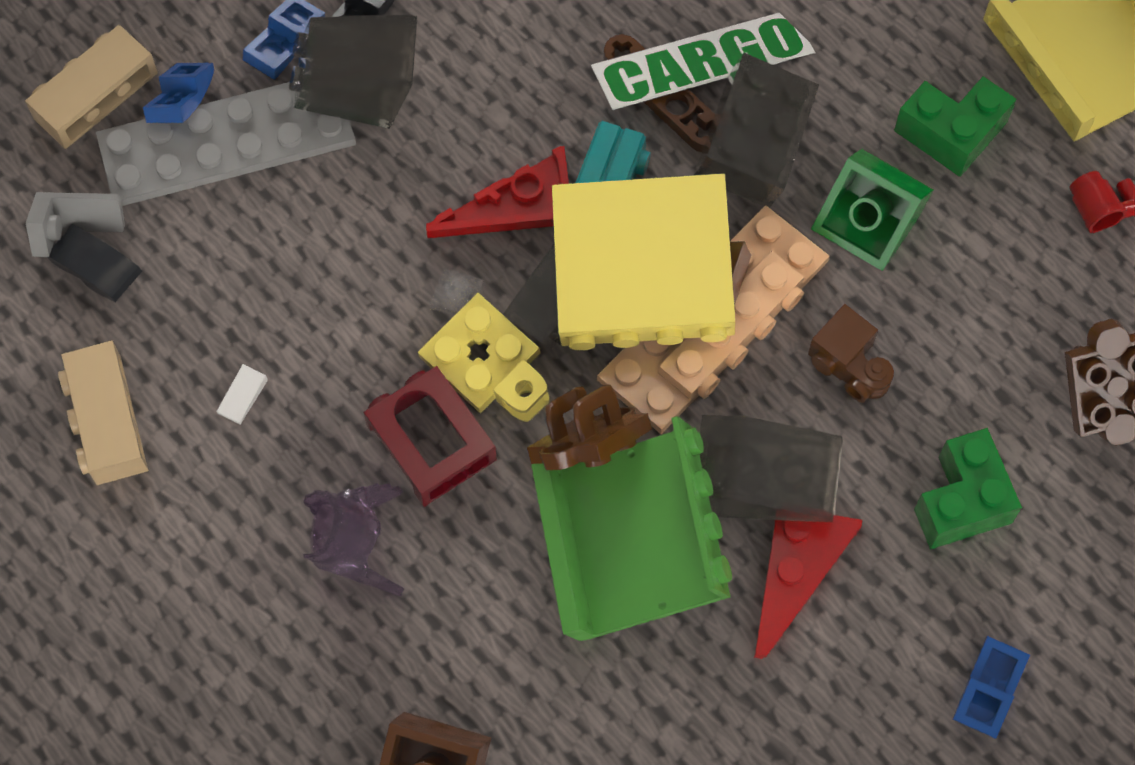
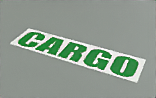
M780 13L595 63L591 67L612 110L813 54L815 51L810 42Z

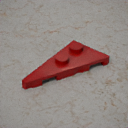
M565 146L553 149L550 157L530 167L527 164L516 170L511 177L502 178L475 193L474 200L454 211L449 208L438 214L432 222L426 223L427 238L554 226L552 185L569 184Z
M777 506L754 658H766L776 646L784 632L820 586L822 580L836 564L849 543L858 534L862 526L861 519Z

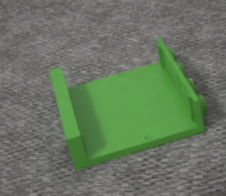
M680 417L671 418L674 431L639 442L630 449L617 451L610 455V462L601 466L586 467L584 462H579L572 467L562 470H545L543 464H531L564 635L578 641L588 640L731 597L728 582L732 580V572L727 558L721 555L718 539L723 536L722 527L717 514L712 512L709 496L713 495V486L709 474L705 469H702L699 455L704 452L703 441L696 428L690 426Z

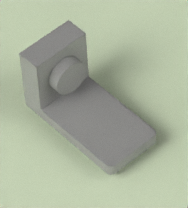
M36 192L26 220L32 257H49L54 241L60 240L62 231H67L72 225L88 232H123L125 220L120 195Z

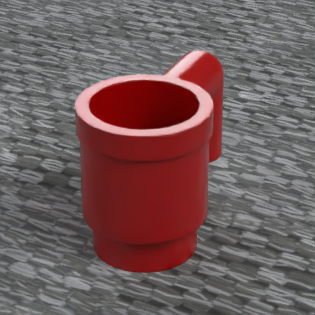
M1099 171L1083 174L1071 183L1069 189L1073 194L1072 201L1083 218L1089 233L1094 234L1115 226L1124 218L1135 216V185L1131 178L1124 179L1116 185L1118 192L1124 200L1123 202H1120L1109 181L1103 179Z

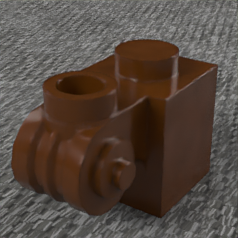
M846 304L812 338L808 355L812 357L811 362L814 367L826 376L833 374L838 379L846 382L844 385L845 390L858 402L864 403L868 398L877 399L883 397L888 392L894 377L893 366L888 360L875 357L868 361L864 355L874 345L878 329Z

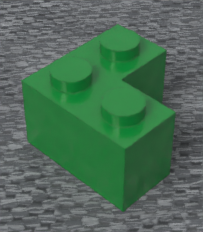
M984 76L981 77L960 103H957L927 81H924L900 108L894 131L961 177L1007 124L1017 99Z
M988 428L946 440L938 458L950 485L922 493L914 508L930 550L1012 524L1022 509Z

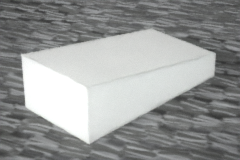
M242 364L216 412L241 425L268 381L266 375Z

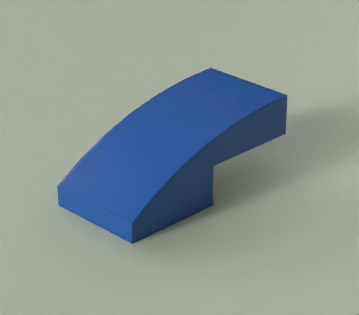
M285 0L268 15V27L243 49V61L275 80L299 53L301 40L308 42L316 33L325 19V12L305 0Z
M176 63L159 76L162 93L143 107L146 123L185 122L196 110L207 92L215 71L213 63Z
M987 636L952 720L996 739L1014 699L1013 694L1030 654Z

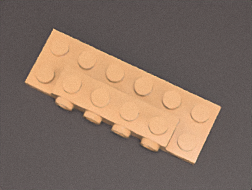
M766 205L730 241H745L752 255L734 305L735 335L727 336L725 340L719 342H704L701 340V337L683 338L681 343L674 345H661L657 343V340L639 341L637 346L624 348L597 375V381L602 385H611L617 398L628 407H634L636 414L648 413L651 426L660 434L672 424L671 418L679 417L698 396L705 399L715 390L720 382V378L717 376L727 366L733 370L743 361L749 351L746 346L755 337L763 340L771 332L777 322L774 317L783 308L789 312L798 304L804 295V291L801 289L829 261L830 256Z

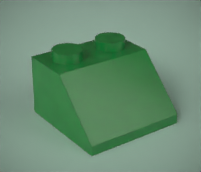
M861 149L848 157L811 230L883 271L918 220L934 189Z

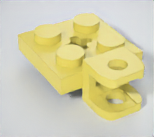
M479 293L418 351L419 357L431 369L438 366L454 390L480 414L496 399L512 416L521 421L528 422L550 401L544 378L530 365L541 353L540 348ZM483 343L488 345L486 349L489 355L488 359L485 361L479 357L474 361L469 359L471 346ZM523 393H531L527 397L520 396Z

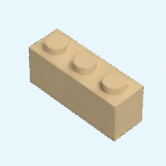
M118 25L109 33L101 35L94 45L81 56L70 60L63 70L50 81L39 85L25 102L33 119L64 149H67L157 75L158 72L152 54L124 28Z
M113 340L61 354L65 370L59 371L58 376L65 397L71 395L74 408L67 410V415L73 434H80L83 448L76 449V454L83 475L90 473L96 485L147 472L148 467L121 356Z

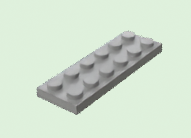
M300 79V82L311 88L306 111L303 108L309 95V90L304 99L302 110L294 108L296 82L304 87L295 80L198 105L192 115L183 123H146V119L96 132L110 193L120 195L122 206L356 145L347 111L315 95L313 87Z

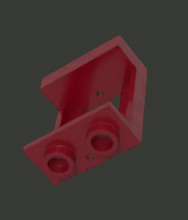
M438 366L428 372L422 370L415 373L405 382L404 387L391 395L388 393L380 395L363 412L368 429L375 431L411 482L414 494L423 507L497 460L496 446ZM427 395L436 402L466 444V446L431 468L395 418L397 414Z

